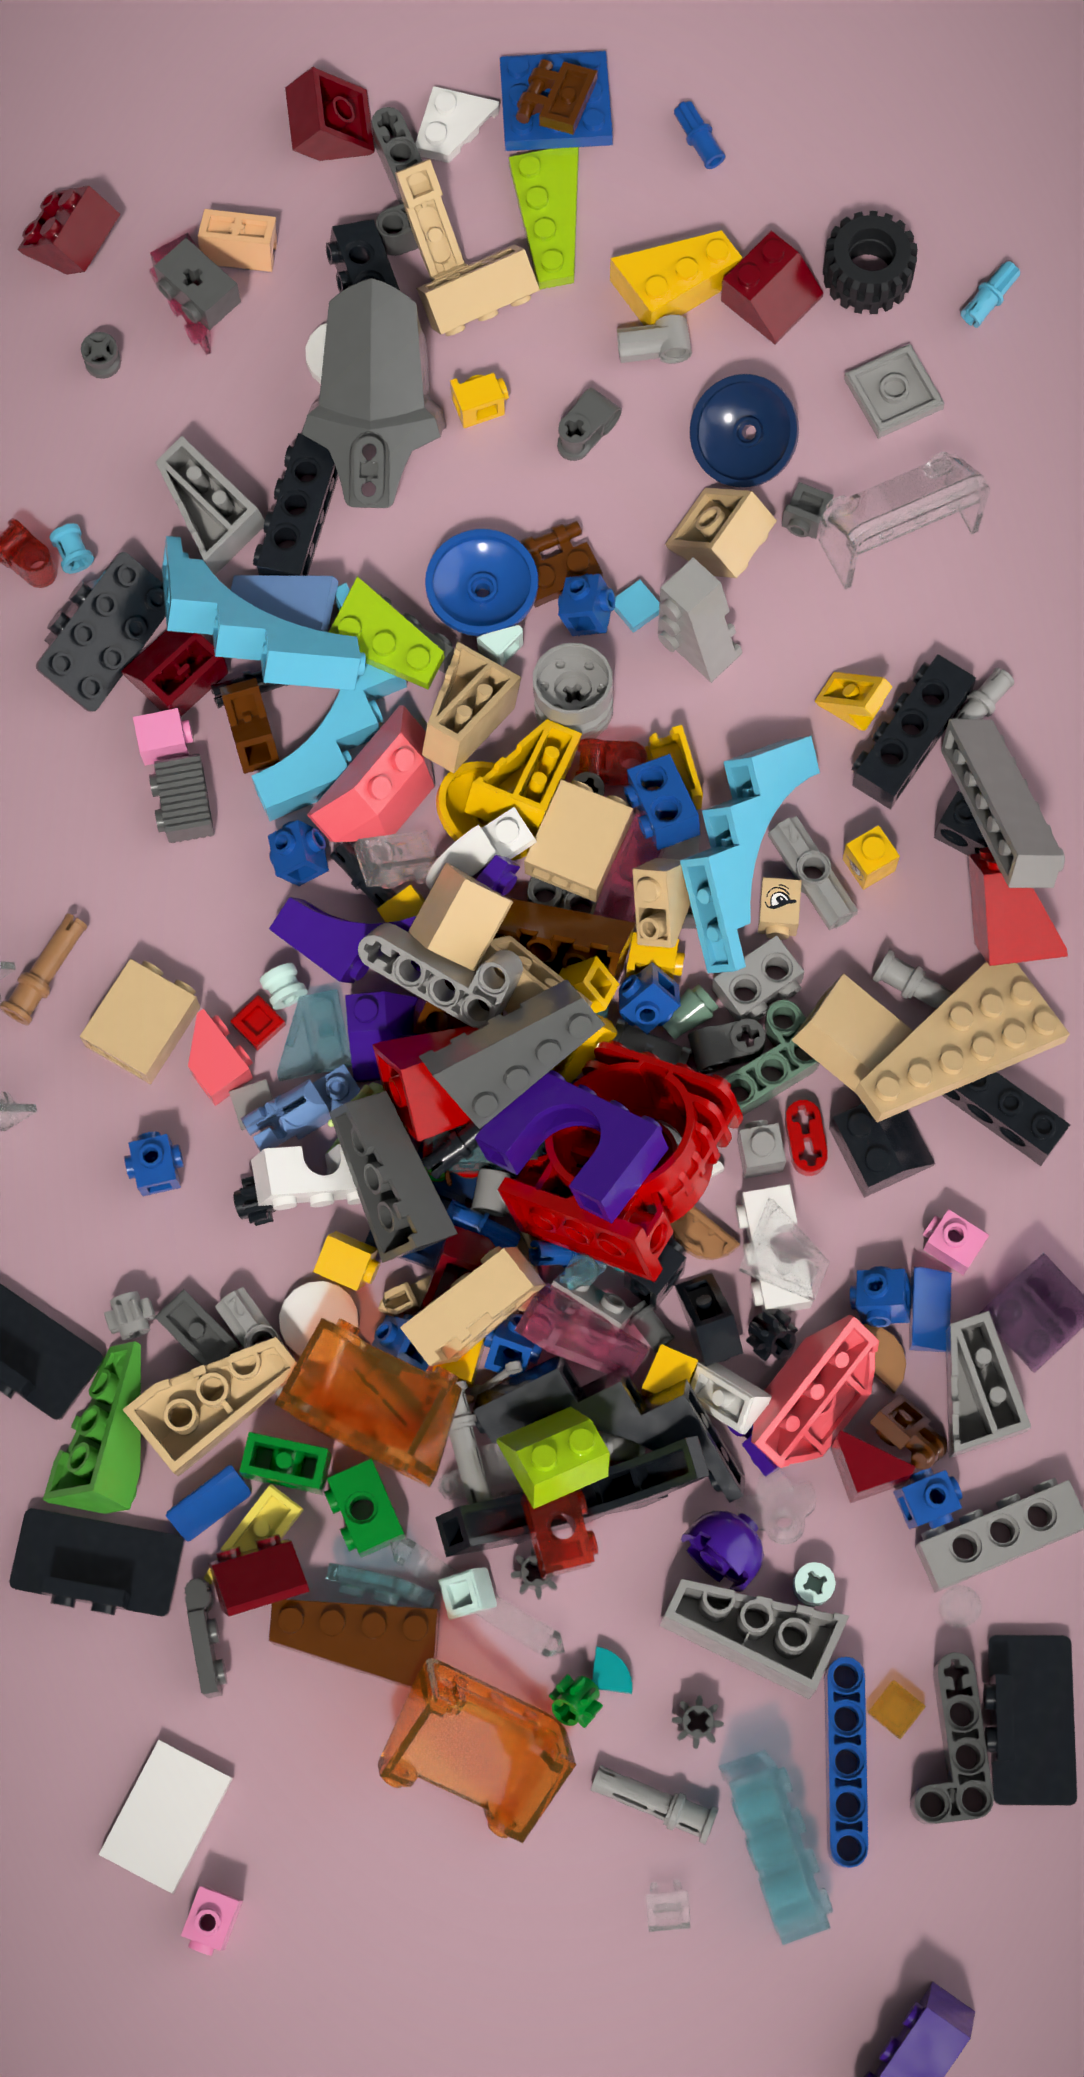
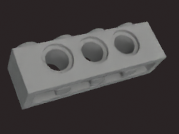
M1052 1478L1034 1486L1035 1494L1021 1500L1018 1493L996 1502L998 1510L983 1515L982 1510L979 1509L960 1517L961 1525L946 1531L944 1525L922 1533L924 1541L918 1543L915 1549L934 1592L946 1589L1083 1531L1084 1511L1070 1481L1067 1480L1058 1484L1056 1478ZM1030 1507H1039L1045 1511L1047 1515L1045 1527H1036L1030 1523L1027 1515ZM1000 1522L1008 1527L1010 1539L1007 1543H999L992 1538L990 1534L992 1523ZM964 1538L972 1544L973 1554L971 1558L962 1559L954 1553L952 1547L954 1539Z

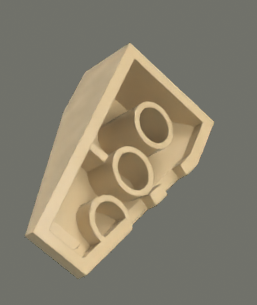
M274 1337L230 1354V1356L191 1369V1371L174 1378L157 1382L126 1406L123 1411L170 1470L179 1477L218 1445L302 1368L281 1342Z

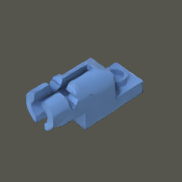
M343 1064L313 1083L310 1079L306 1080L240 1119L250 1136L267 1126H273L274 1129L269 1127L253 1137L257 1148L261 1152L265 1148H275L294 1136L300 1140L325 1125L331 1119L329 1112L350 1102L360 1092V1088Z

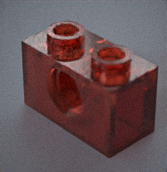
M576 1490L535 1509L531 1506L525 1493L523 1494L521 1503L541 1578L545 1579L590 1567L595 1562L593 1555L598 1554V1545L593 1530L587 1531L582 1515L587 1514V1505L582 1490ZM555 1519L567 1521L572 1529L571 1537L567 1539L556 1537L551 1530V1522Z

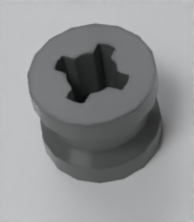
M95 332L83 340L81 354L90 375L105 379L112 377L118 372L121 366V358L116 341L111 335L105 332ZM104 357L105 360L103 359L96 361V358Z

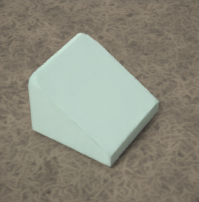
M516 625L479 636L477 638L478 652L503 666L523 646V628Z
M486 1567L469 1569L438 1580L449 1620L489 1610L497 1606L491 1579Z

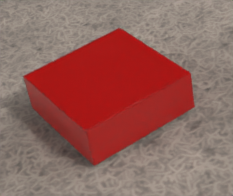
M259 995L230 1020L231 1025L257 1051L286 1026L285 1021Z

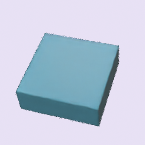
M638 580L615 597L614 611L634 633L659 615L660 602L645 584Z

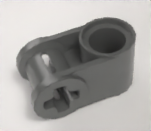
M594 388L587 389L576 405L559 423L557 443L559 454L570 461L583 459L599 440L613 429L621 416L622 409Z
M742 1019L719 1026H708L688 1034L697 1072L702 1074L717 1072L730 1066L755 1060L763 1053L766 1039L763 1026L753 1019ZM743 1034H748L750 1039H754L752 1047H747L746 1043L741 1041Z

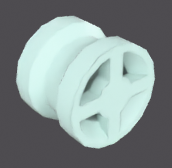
M293 963L279 965L265 973L259 980L263 989L268 990L271 994L270 1003L273 1009L278 1010L289 1007L303 999L308 993L304 983H300L297 980L298 972Z
M812 1562L805 1564L799 1569L793 1579L792 1587L794 1595L801 1603L814 1607L828 1601L835 1591L836 1581L829 1567L822 1563Z

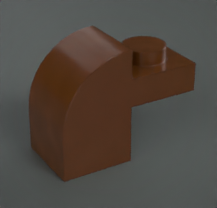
M253 678L220 687L243 773L246 774L271 767L280 762L257 679Z

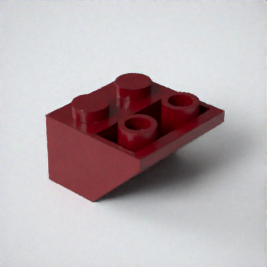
M90 186L70 188L57 192L53 191L43 199L40 205L42 211L37 219L32 221L23 231L22 237L24 239L17 250L23 255L66 275L85 272L119 218L120 213Z
M166 630L121 672L159 710L165 711L178 708L182 717L211 690L210 685H216L228 674V669L224 657H215L214 646L201 634Z

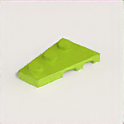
M357 576L329 633L356 636L359 651L365 653L366 664L429 690L445 658L444 651Z

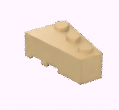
M498 1246L492 1249L481 1259V1266L473 1272H467L459 1277L451 1285V1289L433 1300L422 1311L400 1327L429 1366L458 1361L546 1285L517 1247L502 1249Z

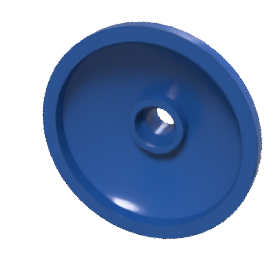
M474 529L451 537L436 550L426 571V594L432 610L443 623L460 633L481 636L516 626L527 616L537 597L538 572L531 554L518 540L500 531ZM481 589L489 591V594L485 597H480L476 593Z

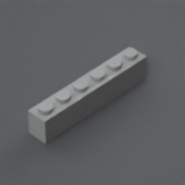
M949 719L941 752L1008 888H1054L1058 872H1061L1064 867V852L1062 848H1059L1050 825L1046 823L1040 811L1038 802L1034 800L1026 779H1023L1016 765L1015 758L1011 756L1005 745L1004 737L1000 735L993 720Z

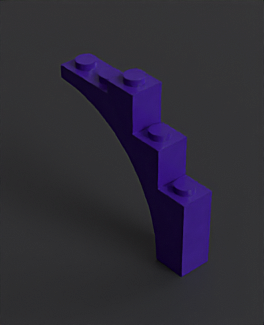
M495 855L476 880L504 896L514 887L517 881L515 874L520 866L507 857ZM289 897L269 930L339 982L354 984L355 981L363 978L369 970V967L359 957V943L366 935L383 923L351 922L330 915L304 899ZM416 916L401 921L385 923L394 924L408 932ZM411 960V964L413 965V967L416 970L421 971V968L418 965V963Z

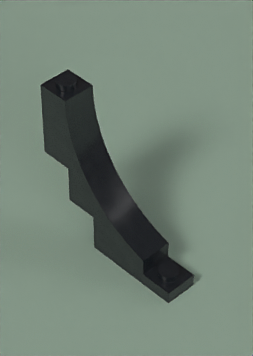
M561 1353L477 1395L472 1414L476 1415L477 1421L475 1423L477 1429L482 1434L486 1433L492 1444L497 1443V1438L572 1407L590 1418L597 1431L626 1438L652 1451L687 1437L698 1436L709 1472L708 1477L716 1492L722 1491L729 1503L744 1496L745 1478L687 1379L643 1399L623 1366L581 1387Z

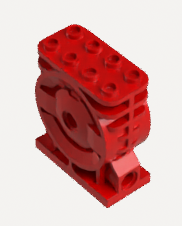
M614 1040L602 1041L594 1049L597 1061L588 1060L582 1068L584 1076L573 1083V1085L577 1087L580 1084L585 1085L593 1090L598 1097L608 1102L616 1100L623 1104L629 1112L639 1117L647 1115L653 1118L663 1129L662 1134L669 1148L612 1224L580 1208L569 1187L570 1183L582 1169L576 1167V1164L584 1166L599 1144L601 1133L590 1127L572 1126L550 1135L545 1140L547 1154L528 1161L516 1180L505 1177L497 1190L521 1232L655 1282L663 1270L658 1258L673 1234L671 1223L677 1221L692 1209L704 1194L712 1175L713 1164H716L720 1158L717 1147L723 1148L729 1145L732 1140L729 1128H738L743 1121V1115L734 1093L730 1089V1083L723 1077L716 1074L708 1076L696 1072L683 1063L672 1064L660 1060L659 1057L647 1051L639 1053L627 1049L623 1044ZM667 1127L674 1130L682 1138L679 1146Z

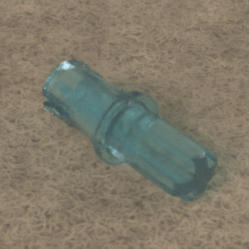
M576 1255L570 1260L568 1266L565 1267V1272L559 1275L560 1283H566L568 1290H576L580 1286H589L596 1281L598 1275L606 1270L608 1264L595 1260L589 1255Z

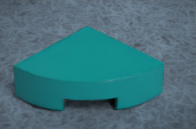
M596 1646L592 1681L602 1691L632 1694V1679L625 1663L613 1652Z

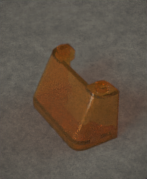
M321 1318L278 1396L275 1405L310 1428L430 1488L438 1474L462 1388L456 1384L459 1377L439 1366L436 1367L434 1372L427 1369L423 1371L366 1343L357 1336L360 1329L351 1323L339 1318L337 1323L334 1324Z
M434 1658L427 1659L419 1670L378 1760L379 1776L390 1786L395 1788H401L402 1786L411 1787L417 1778L425 1780L482 1807L488 1821L487 1825L495 1835L501 1838L510 1837L521 1843L525 1841L576 1766L568 1733L564 1725L554 1716Z

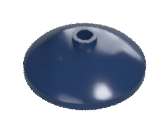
M752 374L729 376L712 385L696 404L690 422L691 447L701 468L716 481L738 488L759 486L778 476L792 459L799 438L798 416L789 396L773 381ZM750 426H754L756 435L753 439L749 440L746 436V431Z

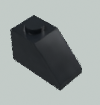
M712 1273L674 1285L694 1343L705 1366L724 1362L731 1357L744 1353L734 1314Z

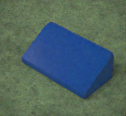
M913 1267L911 1271L909 1350L946 1352V1330L951 1321L952 1273L924 1267Z
M228 1465L168 1510L165 1516L184 1540L189 1542L250 1497L251 1490L233 1466Z

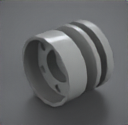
M564 643L549 649L539 658L533 670L535 716L539 725L548 719L580 732L582 736L579 743L597 738L607 729L613 716L612 669L606 657L597 649L588 645Z

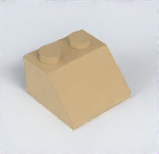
M704 488L665 545L669 550L687 561L694 557L713 576L737 578L745 571L749 560L758 547L766 541L770 530L777 520L753 491Z

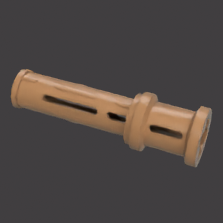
M65 915L64 920L29 973L24 972L20 974L17 979L19 982L18 986L8 1001H2L0 1004V1009L15 1021L29 1026L32 1021L31 1014L41 999L49 996V983L82 933L87 929V925L79 918L73 921V915Z

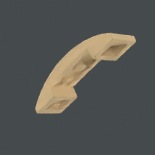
M431 159L395 172L405 211L431 281L468 266L464 263L441 198L443 193Z

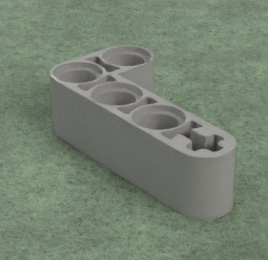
M383 923L377 926L361 940L358 946L359 957L366 966L473 1028H482L488 1025L487 1020L504 1011L523 972V965L519 956L509 950L495 952L477 971H472L426 949L410 933L391 923ZM411 960L418 963V965L421 968V971H418L413 967V965L411 964ZM494 967L499 968L504 973L505 979L500 978L496 974ZM445 980L453 984L455 991L447 987ZM478 999L488 1005L489 1011L481 1007Z

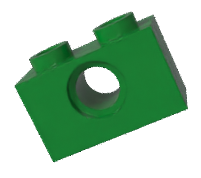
M249 1432L239 1472L245 1479L323 1495L332 1454L327 1448Z
M372 1458L327 1478L331 1489L324 1491V1494L333 1514L340 1511L347 1526L341 1528L340 1531L349 1552L357 1549L359 1555L363 1558L406 1538ZM360 1500H369L374 1504L373 1514L366 1520H357L352 1516V1508Z

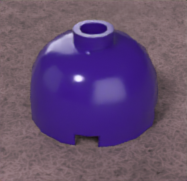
M711 1511L703 1514L693 1522L681 1537L682 1542L689 1540L691 1543L686 1551L700 1568L719 1583L724 1577L734 1582L729 1589L736 1592H743L762 1566L764 1551L761 1539L756 1533L759 1528L744 1513H739L738 1516L729 1511Z

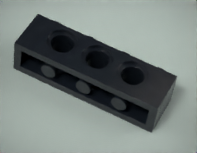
M374 219L332 226L330 242L326 243V255L329 264H335L337 269L336 281L339 292L371 278L382 281L400 291Z
M298 433L294 446L289 445L285 454L284 466L287 467L284 479L278 478L275 486L274 499L277 502L274 511H268L265 518L264 533H266L264 543L263 545L258 544L255 549L253 565L257 566L258 574L262 576H308L339 477L329 450L303 434ZM304 475L315 476L313 480L308 482L299 480ZM297 507L305 509L303 513L298 515L289 513ZM286 540H291L295 542V544L289 548H281L278 546L281 542Z
M937 654L930 665L924 662L913 679L916 686L912 692L908 694L904 691L893 708V711L896 713L890 723L886 721L881 723L872 738L876 743L871 751L867 753L863 750L853 764L851 770L855 772L852 786L891 810L947 729L949 719H953L967 700V696L973 690L976 677ZM928 695L935 696L939 699L940 704L929 705L923 700V697ZM914 725L919 729L920 733L910 735L902 727ZM886 754H892L900 762L894 765L887 764L881 757Z
M997 1072L988 1074L981 1079L942 1095L1040 1166H1042L1071 1125Z

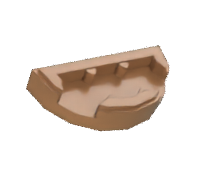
M695 1206L677 1221L671 1223L674 1240L684 1248V1252L697 1259L716 1260L729 1256L740 1247L738 1241Z
M863 1324L879 1340L878 1352H875L874 1375L894 1394L904 1380L906 1369L904 1350L895 1336L882 1327Z

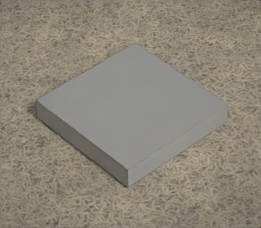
M911 344L845 373L844 380L878 439L944 408V401Z

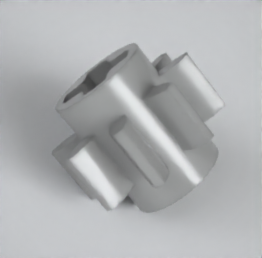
M133 1291L121 1294L110 1300L112 1310L104 1312L109 1331L112 1334L120 1332L122 1340H129L140 1337L151 1330L148 1321L156 1319V1315L149 1297L140 1299L139 1293Z

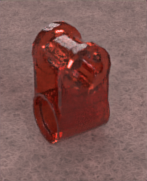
M11 518L7 522L8 527L0 534V563L12 569L29 585L35 588L48 587L55 581L58 572L49 549L34 537L24 525ZM36 562H44L41 566L37 568H31V566Z
M596 738L581 739L577 751L580 752L579 770L575 772V776L580 773L591 772L598 775L604 785L627 786L628 768L623 767L621 764L623 761L631 758L640 762L639 765L648 762L647 752L640 743L635 741H609ZM592 758H594V765H593V766H591V764H592Z

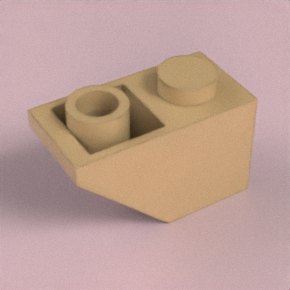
M655 858L633 868L637 944L672 948L676 946L690 907V900L680 860Z

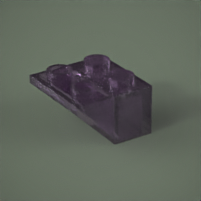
M1043 1253L979 1313L989 1311L997 1334L1028 1368L1035 1373L1084 1329V1295Z

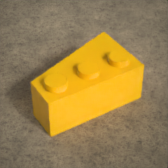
M546 719L520 741L511 754L506 758H500L495 763L494 768L484 777L479 776L472 782L464 812L487 822H492L515 807L535 838L560 781L565 780L573 763L582 733Z

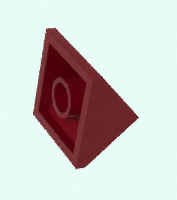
M841 1430L831 1447L832 1455L850 1503L904 1485L916 1468V1466Z

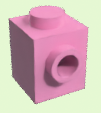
M178 708L133 717L139 752L145 766L154 764V761L189 755L187 743L194 742L189 720L182 721Z
M948 1209L942 1219L935 1215L926 1228L923 1236L929 1240L923 1250L964 1276L989 1235Z
M199 1886L181 1934L182 1937L190 1939L188 1947L212 1956L214 1949L219 1951L225 1950L243 1901L208 1887Z

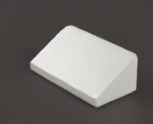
M698 1362L690 1385L707 1413L740 1434L748 1432L772 1398L767 1392L719 1363L705 1366L704 1362Z

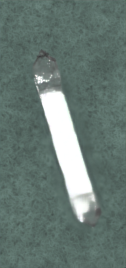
M409 1538L390 1542L395 1563L439 1592H441L438 1580L460 1573ZM496 1594L497 1606L495 1608L474 1613L546 1659L565 1653L561 1633L545 1623L535 1620Z

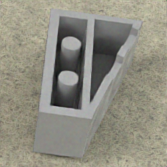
M181 436L156 461V464L200 550L204 562L212 573L216 575L264 528L265 519L253 503Z
M694 557L660 588L658 638L669 651L674 652L676 650L712 683L742 654L741 646L732 641L731 637L736 633L733 624L729 623L727 625L724 617L730 610L721 582Z
M989 1311L950 1324L946 1330L949 1458L1025 1433L1031 1428Z

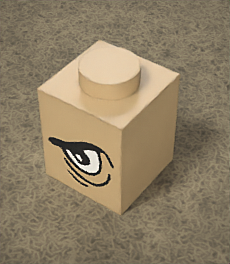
M763 877L760 890L759 934H766V937L770 939L777 935L780 940L788 939L789 936H796L799 925L802 880Z

